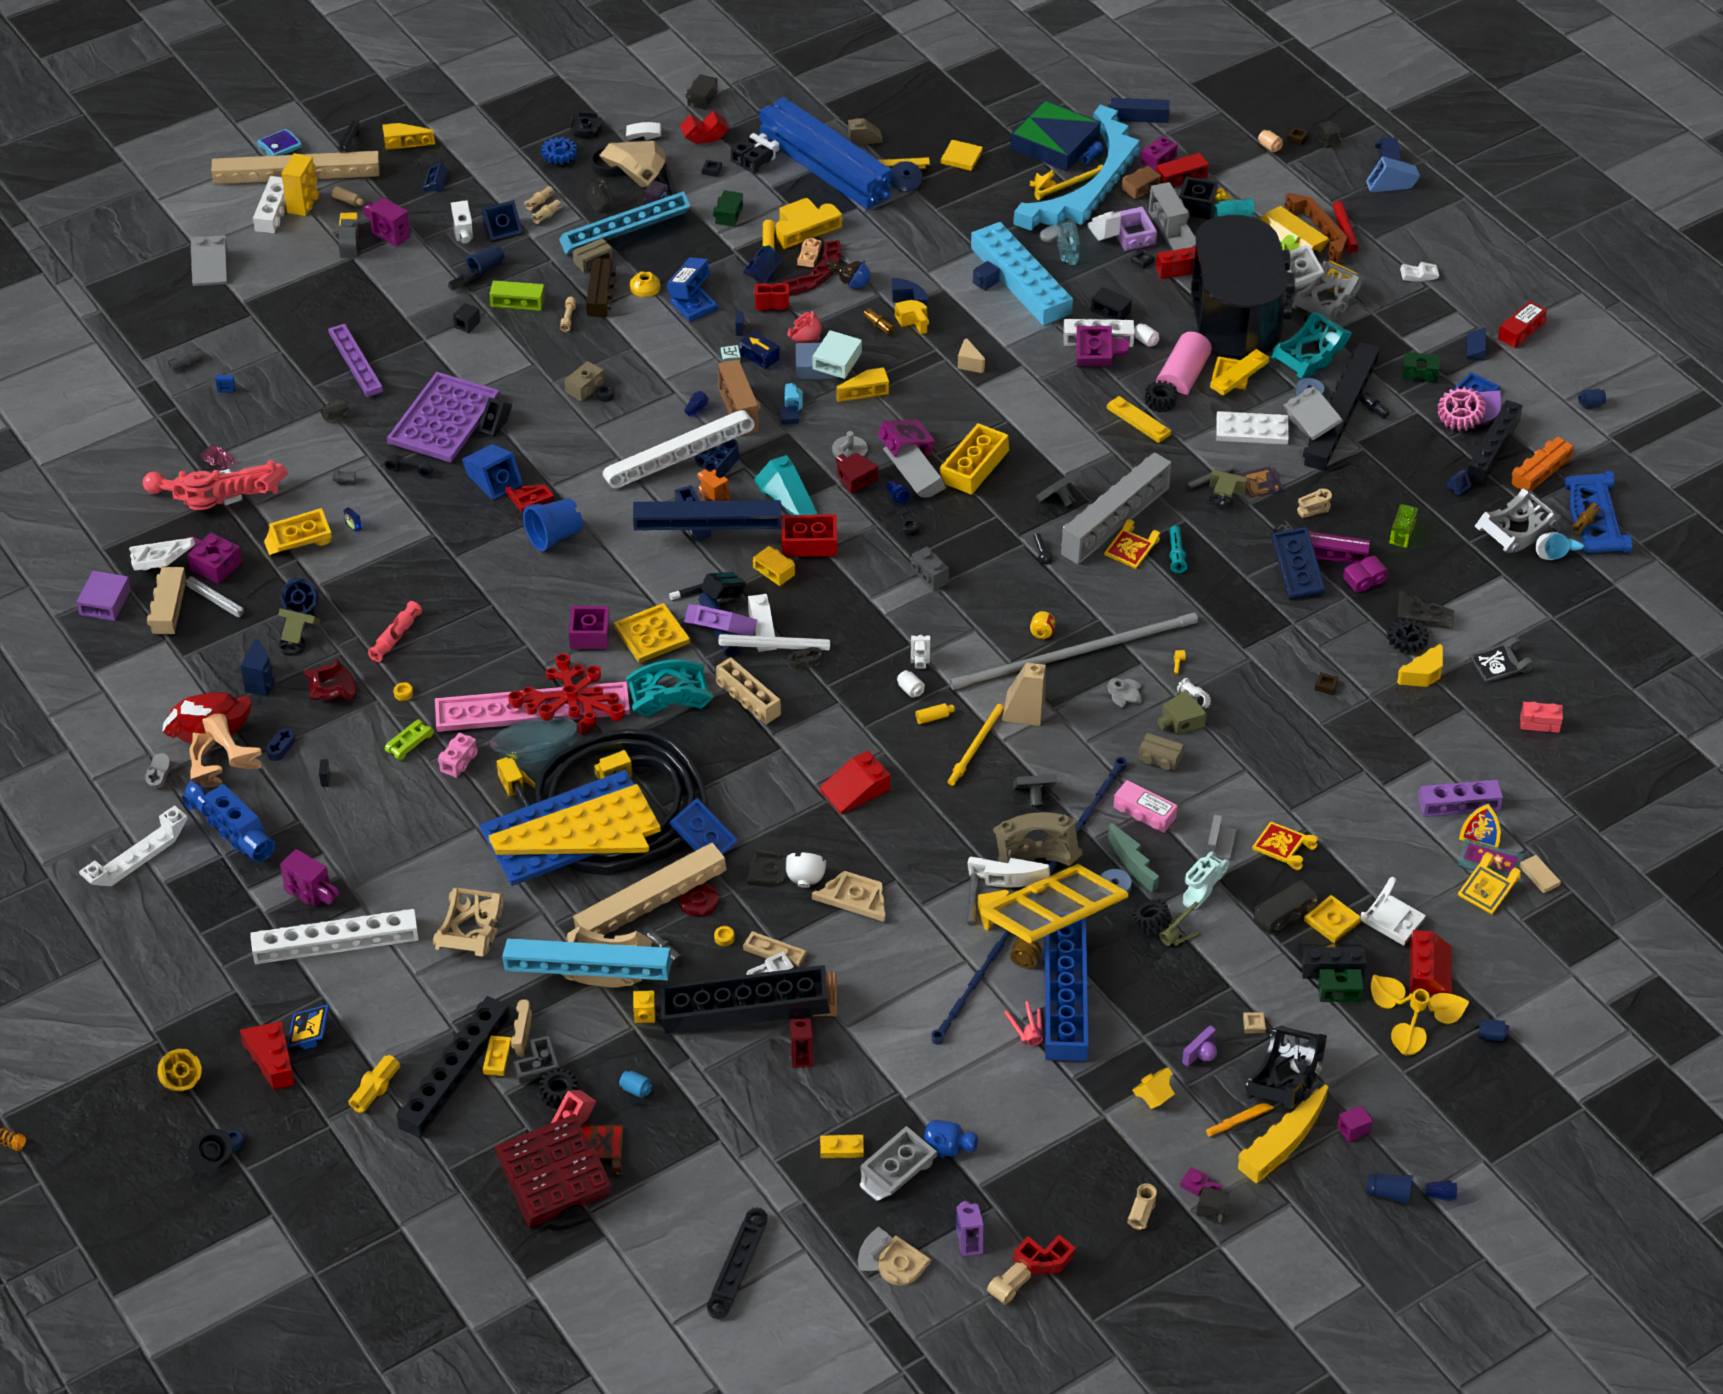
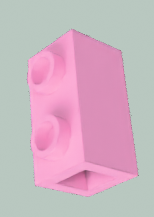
M458 733L449 742L446 750L441 752L438 757L440 771L456 778L461 772H464L471 759H474L477 755L476 739L469 735Z

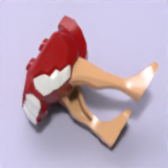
M227 692L205 693L189 696L171 709L169 716H167L163 723L162 732L168 737H178L182 741L191 744L189 750L192 762L190 781L203 788L219 787L223 784L222 780L216 777V775L223 771L221 766L204 767L201 765L204 754L216 743L221 744L226 749L230 766L243 769H259L262 767L261 762L256 759V757L262 754L261 748L237 746L231 737L241 729L248 719L252 708L249 697H239L237 700Z

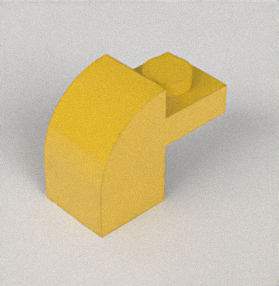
M915 300L895 303V317L901 327L915 324L920 334L927 333L929 319L925 304Z

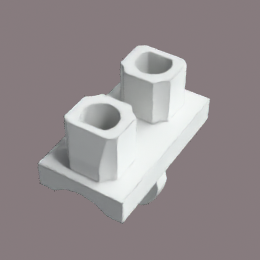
M911 636V663H915L916 669H925L926 663H930V636Z

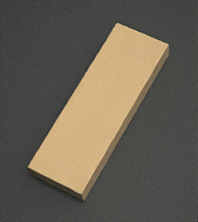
M753 931L743 945L744 951L766 959L784 952L794 966V969L800 968L807 957L806 950Z

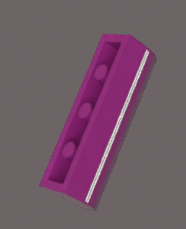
M1309 531L1317 559L1353 564L1361 562L1368 557L1370 540Z

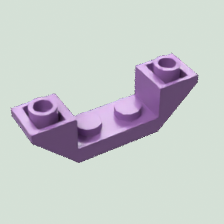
M688 604L684 622L724 630L737 635L754 636L757 619L705 606Z

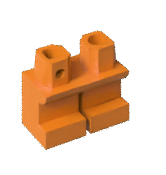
M704 469L698 473V479L701 481L699 493L702 494V501H730L728 493L729 480L722 477L719 479L716 476V470L709 472L707 469Z

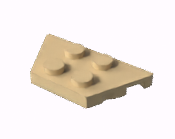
M843 871L835 879L827 882L825 887L819 892L815 890L812 893L813 900L885 922L882 882Z

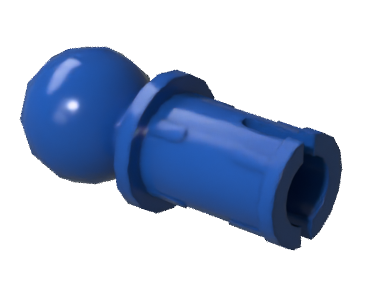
M1098 141L1092 143L1080 157L1081 162L1087 165L1093 158H1097L1098 154L1103 151V144Z

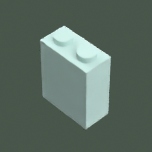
M830 330L813 355V369L845 379L862 353V340Z

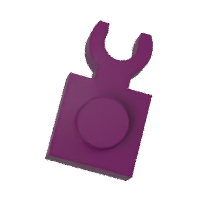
M1193 1167L1188 1170L1180 1182L1181 1188L1197 1196L1204 1193L1212 1201L1215 1200L1216 1194L1211 1191L1214 1190L1218 1193L1221 1191L1220 1184L1216 1182L1210 1183V1176Z

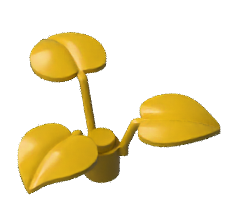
M1373 975L1371 980V994L1375 1003L1380 1007L1392 1009L1396 1003L1401 1005L1411 1000L1410 1006L1415 1011L1411 1025L1400 1023L1393 1028L1391 1033L1393 1044L1404 1055L1418 1053L1426 1043L1425 1030L1420 1027H1414L1418 1013L1425 1010L1426 1006H1428L1430 1011H1434V1016L1439 1022L1452 1024L1461 1018L1469 1004L1468 1000L1448 993H1438L1430 999L1429 993L1424 989H1417L1413 994L1410 993L1408 997L1404 998L1405 987L1398 980Z

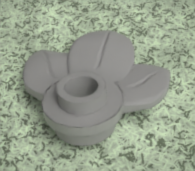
M1119 678L1109 680L1107 684L1108 692L1112 695V700L1117 706L1123 708L1126 701L1136 704L1141 703V694L1138 691L1141 685L1137 681L1132 679L1121 680Z

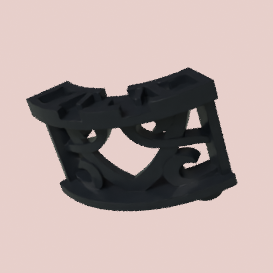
M1282 1025L1273 1028L1264 1061L1259 1069L1248 1078L1246 1083L1247 1098L1252 1099L1257 1096L1284 1103V1108L1289 1109L1299 1105L1305 1098L1304 1092L1306 1089L1312 1088L1318 1074L1315 1070L1318 1062L1322 1063L1327 1035L1309 1033ZM1285 1034L1295 1036L1294 1047H1292L1288 1038L1287 1044L1283 1046ZM1299 1038L1308 1039L1309 1042L1300 1044ZM1300 1057L1302 1060L1305 1059L1304 1063H1300ZM1294 1058L1295 1065L1300 1071L1299 1074L1289 1076L1280 1082L1276 1069Z

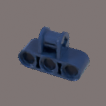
M731 439L722 443L719 447L703 451L695 456V462L703 470L707 469L709 472L716 470V476L720 479L726 475L740 458L738 442L735 439Z

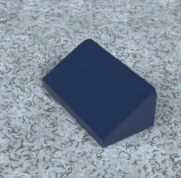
M443 163L429 167L423 186L424 191L442 192L444 190L449 170Z
M1481 328L1467 333V358L1484 360L1486 328Z

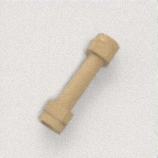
M568 297L565 301L566 311L564 318L560 322V329L564 332H568L571 329L572 311L576 309L577 302L574 297Z

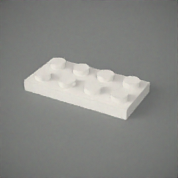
M1217 411L1216 441L1288 445V415Z

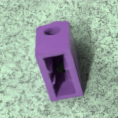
M963 1201L956 1207V1229L961 1256L983 1254V1221L978 1204ZM967 1230H972L974 1235L968 1237Z

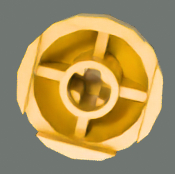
M179 1048L168 1052L161 1058L158 1064L157 1075L159 1081L165 1088L171 1091L182 1092L191 1089L201 1077L202 1067L198 1057L194 1056L187 1049Z

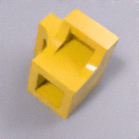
M1169 1067L1158 1071L1154 1075L1150 1073L1132 1091L1137 1097L1144 1099L1151 1109L1160 1106L1175 1094L1169 1083L1173 1073Z

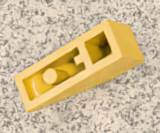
M885 368L866 370L836 387L837 402L889 394V380Z

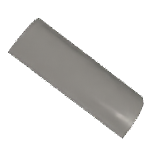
M902 445L897 457H894L887 447L883 448L920 497L934 496L946 488L940 475L916 445Z

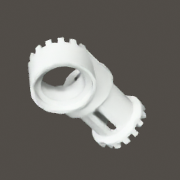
M1188 678L1183 679L1181 683L1179 682L1180 685L1177 686L1178 693L1186 690L1196 702L1201 695L1204 698V703L1200 707L1202 709L1209 707L1211 702L1210 695L1203 691L1202 688L1194 686Z

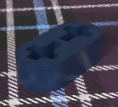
M291 729L279 730L269 742L266 751L267 757L270 760L278 761L282 759L293 746L295 737Z

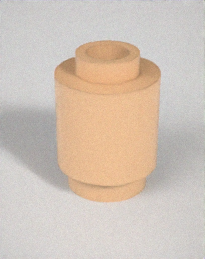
M1269 130L1262 131L1258 137L1260 144L1271 152L1279 151L1282 148V138Z

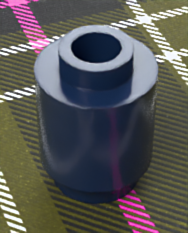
M1600 389L1582 390L1578 396L1579 404L1583 408L1601 406L1606 403V393Z
M1485 1019V1021H1480L1479 1037H1483L1484 1040L1504 1042V1037H1509V1025H1505L1503 1020Z

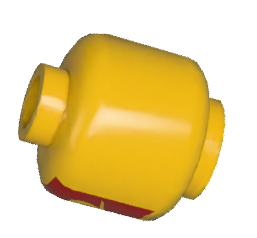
M1045 611L1036 613L1030 625L1032 635L1038 639L1050 638L1056 625L1054 616Z

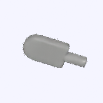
M1068 219L1058 224V226H1048L1041 231V240L1050 243L1067 233L1066 228L1073 224L1072 220Z

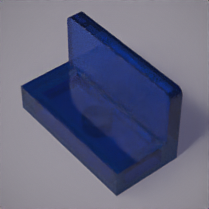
M770 245L762 246L743 273L746 276L753 275L760 283H765L783 258Z

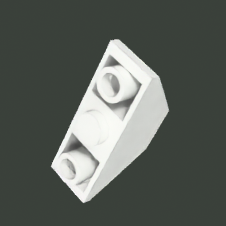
M1114 211L1092 218V222L1087 223L1098 241L1120 234L1121 214H1114Z

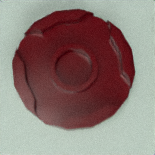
M708 883L698 885L688 890L685 894L679 895L681 910L692 917L710 915L716 910L719 902L716 888Z

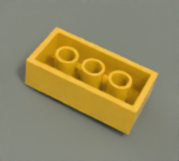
M977 423L941 465L940 475L943 483L972 495L1008 453V435Z

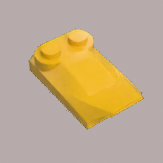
M320 508L270 523L269 532L264 542L269 555L311 543L320 546L326 545L331 541L332 534L324 512Z

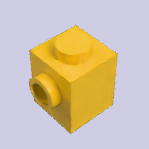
M633 991L634 1023L655 1022L654 991Z

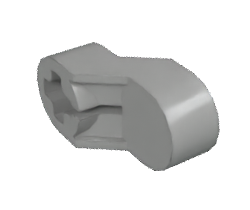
M164 753L156 754L153 757L151 766L146 772V782L153 789L161 788L164 785L166 777L171 770L172 763Z

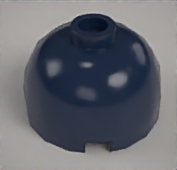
M296 578L285 584V588L280 595L281 604L285 610L309 615L316 609L320 597L319 591L313 583L305 579Z

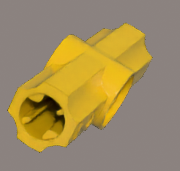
M391 1055L384 1056L372 1072L367 1071L364 1074L360 1087L349 1100V1105L359 1113L365 1112L377 1096L381 1097L386 1092L389 1080L400 1068V1063L395 1057Z

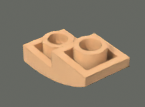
M815 238L805 239L797 259V265L814 268L822 241H818Z

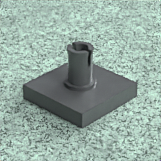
M1077 469L1049 486L1036 497L1041 502L1050 495L1058 493L1066 507L1075 501L1067 486L1082 474Z
M1053 774L1017 777L1013 781L1014 789H1030V805L1041 806L1043 805L1041 788L1053 787L1057 783V776Z

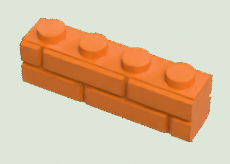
M1556 437L1553 441L1549 440L1542 450L1538 449L1532 458H1527L1521 467H1516L1513 470L1512 485L1521 490L1525 488L1532 491L1572 458L1574 446L1565 442L1560 437Z

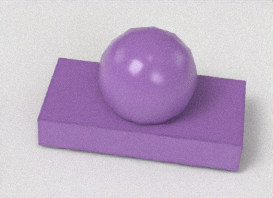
M1208 1026L1184 1049L1183 1064L1189 1066L1198 1057L1205 1062L1215 1059L1217 1055V1048L1213 1044L1215 1041V1028Z

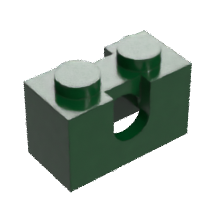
M1405 352L1402 379L1414 380L1415 378H1423L1427 382L1437 383L1440 356ZM1424 361L1427 365L1417 364V362Z
M1320 969L1318 976L1320 1002H1361L1363 994L1361 969H1346L1343 972H1335L1334 969Z

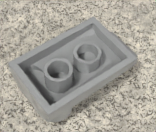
M906 1126L861 1165L860 1187L873 1199L879 1201L893 1194L920 1170L928 1169L932 1165L933 1159L937 1157V1151Z

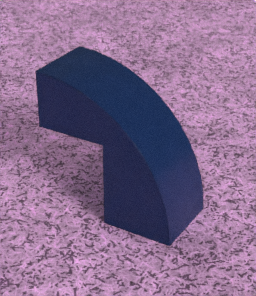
M892 278L891 291L893 302L919 301L927 306L928 313V296L923 288L909 280Z

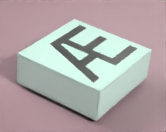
M738 345L721 347L723 362L740 361Z

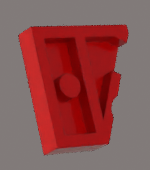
M546 485L522 486V489L511 490V486L505 488L506 494L522 514L526 506L534 504L543 505L554 501V495Z

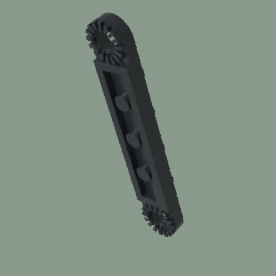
M762 1208L749 1209L740 1226L707 1303V1311L712 1318L722 1319L728 1315L768 1222L767 1213ZM753 1216H760L762 1220L754 1223L751 1218ZM715 1304H722L724 1309L716 1311L712 1307Z

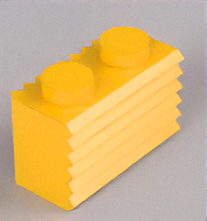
M768 546L753 557V568L779 586L795 576L794 562L790 558L787 559L773 547Z

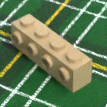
M161 567L160 574H157V588H154L153 591L154 601H151L150 604L151 615L147 617V624L151 627L152 634H175L186 585L184 567Z
M730 657L716 666L717 684L727 690L732 698H736L745 709H749L758 720L768 724L781 715L780 699Z

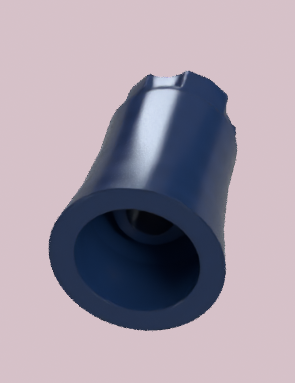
M495 245L477 253L469 254L466 256L467 268L469 271L477 269L479 273L476 276L481 275L486 270L499 264L505 257L504 252L500 246Z
M1368 1174L1366 1193L1410 1205L1413 1175Z

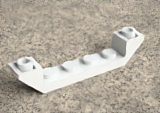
M174 805L159 816L160 828L102 867L97 861H93L80 870L79 874L92 885L113 886L172 845L186 823L187 815Z

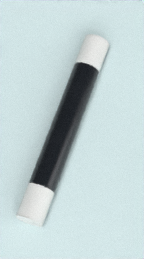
M702 584L669 593V597L671 600L701 592L703 591Z

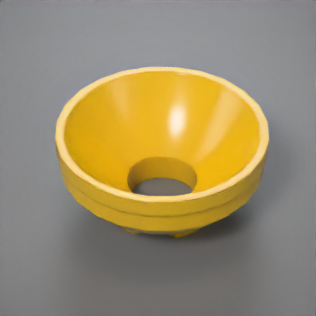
M639 272L630 281V290L638 297H652L661 289L659 278L651 272Z

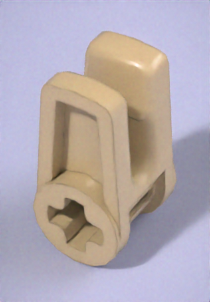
M1319 489L1299 498L1298 503L1300 506L1297 508V512L1302 518L1328 512L1331 506L1329 501L1331 500L1332 493L1327 489Z

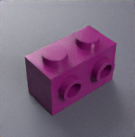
M1161 136L1142 150L1141 164L1144 166L1149 165V167L1156 171V165L1170 162L1177 157L1178 144L1165 136Z

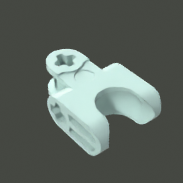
M1213 851L1209 852L1206 857L1199 859L1186 873L1185 883L1189 887L1183 895V904L1189 908L1197 901L1198 905L1194 909L1199 908L1212 893L1214 884L1228 870L1230 861L1217 858L1216 853Z

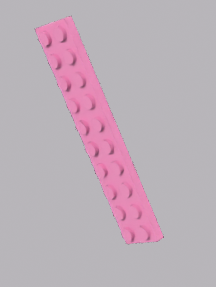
M627 681L592 684L583 688L589 689L599 686L603 688V695L617 693L619 695L618 704H622L625 707V715H630ZM563 687L536 690L546 694L561 692ZM510 692L435 698L437 732L583 719L585 712L583 703L576 701L577 706L580 707V716L576 718L570 717L568 711L569 703L566 702L555 711V716L552 720L544 721L539 716V707L541 705L537 707L538 712L533 715L526 713L527 703H523L520 708L511 707L508 700ZM558 699L546 700L542 704H553ZM606 701V702H601V703H603V704H606V705H608V706H611L610 704H608L607 701ZM592 707V710L596 713V718L610 717L608 713Z

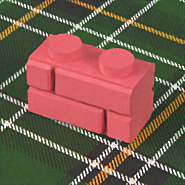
M1523 702L1520 715V729L1560 732L1563 720L1562 705Z

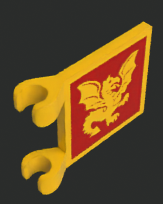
M1127 519L1123 529L1104 552V555L1137 569L1153 546L1160 541V537H1158L1160 532L1153 530L1147 540L1131 533L1134 530V521Z
M1270 821L1252 846V850L1285 862L1293 869L1299 871L1303 867V864H1301L1303 858L1293 855L1302 843L1311 850L1316 849L1318 838L1315 835H1304Z

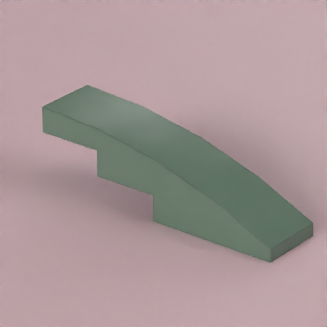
M1111 823L1109 825L1108 839L1115 853L1131 874L1153 893L1158 889L1159 876L1149 869L1150 860L1140 853L1141 845Z

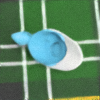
M1558 532L1545 533L1536 542V552L1545 560L1558 559L1565 556L1569 550L1584 548V545L1579 541L1567 539L1566 536Z

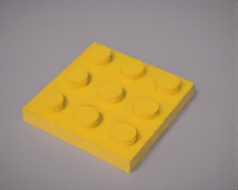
M664 603L614 622V629L639 664L690 644V638Z

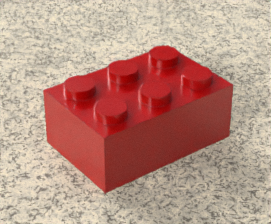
M836 514L781 515L782 555L784 557L837 556Z

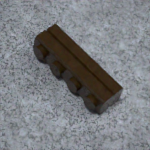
M594 258L592 260L586 301L588 316L596 317L598 315V317H606L608 310L612 308V300L610 299H613V288L615 286V278L613 276H616V266H613L612 259L602 260Z

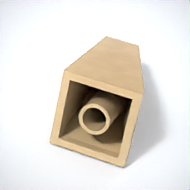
M1026 662L1007 691L1002 721L1040 726L1045 702L1046 665Z

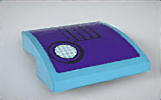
M287 129L257 140L258 146L266 150L267 156H280L303 147L298 138Z

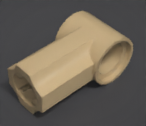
M1142 1184L1137 1189V1196L1128 1218V1224L1132 1228L1138 1230L1146 1229L1152 1209H1154L1157 1191L1151 1184Z
M1016 1262L1004 1275L996 1276L989 1283L987 1292L1006 1305L1014 1298L1017 1290L1031 1277V1272L1025 1264Z

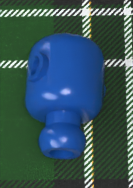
M932 1120L926 1127L924 1141L935 1149L941 1158L945 1156L956 1157L961 1149L967 1152L976 1151L978 1135L974 1132L963 1133V1129L958 1123Z

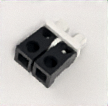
M753 133L750 137L731 147V161L755 174L761 165L775 159V153L779 150V142L776 140L769 142L767 135L762 133L758 136Z

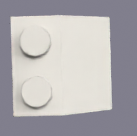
M1309 244L1290 251V269L1286 270V272H1294L1295 291L1305 288L1324 274Z

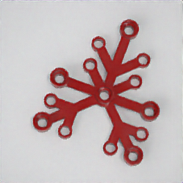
M565 653L558 654L555 657V664L561 672L557 671L556 668H548L546 670L547 679L554 680L557 678L564 682L561 692L544 694L534 690L533 687L527 686L522 689V692L513 691L508 695L511 707L520 708L523 703H527L526 713L530 715L536 714L538 712L537 707L541 705L539 707V716L544 721L552 720L555 716V711L566 702L569 703V716L572 718L579 717L580 707L577 706L576 701L583 703L585 712L584 722L586 724L596 722V714L593 712L592 707L608 713L614 721L622 720L625 715V707L622 704H618L619 695L617 693L603 695V688L599 686L583 689L588 684L596 683L600 680V667L589 666L586 668V677L576 685H572L571 679L575 676L580 677L584 675V666L574 665L573 669L569 671L571 659ZM558 699L553 704H542L546 700ZM606 701H607L608 704H610L611 706H608V705L603 704V703H601V702H606Z

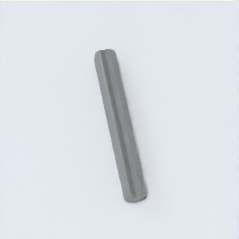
M189 577L186 580L187 587L236 617H241L244 614L243 607L194 577Z

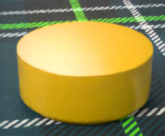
M399 683L394 687V697L397 700L407 701L412 698L413 688L409 683Z
M728 926L717 928L714 932L716 944L724 947L731 945L735 940L733 929Z

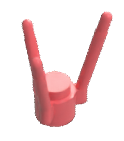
M1028 1001L1025 1002L1030 1024L1025 1027L1024 1033L1009 1011L1006 1010V1016L1020 1035L1023 1043L1027 1042L1029 1046H1035L1043 1041L1041 1009H1037V1026L1034 1023L1030 1004Z

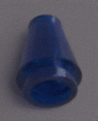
M702 391L695 392L684 412L692 417L707 405L709 401L708 396Z
M893 480L886 484V489L896 503H905L909 499L910 494L906 487Z
M1452 1180L1426 1183L1425 1196L1449 1202L1456 1200L1457 1183L1452 1182Z

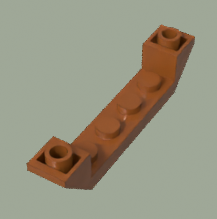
M1287 193L1284 202L1285 209L1295 216L1305 213L1313 221L1314 225L1322 231L1323 235L1330 239L1328 256L1335 263L1340 264L1346 249L1347 236L1313 198Z

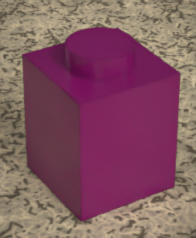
M1361 1105L1341 1113L1337 1127L1346 1140L1351 1142L1371 1133L1373 1118Z

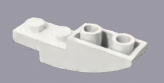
M969 857L967 862L969 876L977 874L978 878L985 879V884L988 886L1024 887L1050 877L1048 864L1010 858L1008 863Z

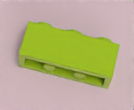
M493 281L489 293L490 306L497 308L542 311L545 299L544 284Z

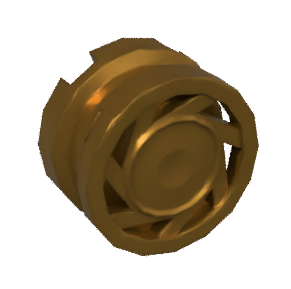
M1018 938L1010 952L1011 961L1022 968H1033L1037 965L1042 948L1036 941L1028 943Z

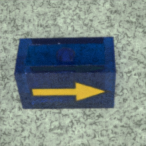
M752 331L739 341L740 355L765 370L780 359L779 345L755 331Z

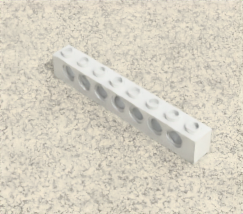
M414 909L251 933L252 953L255 964L418 941Z

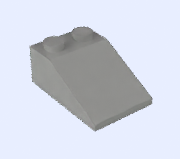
M226 235L191 237L193 286L227 284L228 247Z
M1313 386L1305 389L1303 393L1291 398L1283 405L1291 422L1312 440L1343 422L1329 402Z

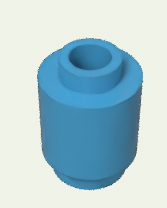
M625 1071L619 1081V1086L624 1091L643 1098L645 1095L647 1096L652 1089L650 1078L634 1071Z

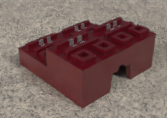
M576 1114L495 1146L497 1158L528 1228L557 1217L561 1210L579 1203L580 1207L609 1195L612 1185L595 1148L590 1147Z

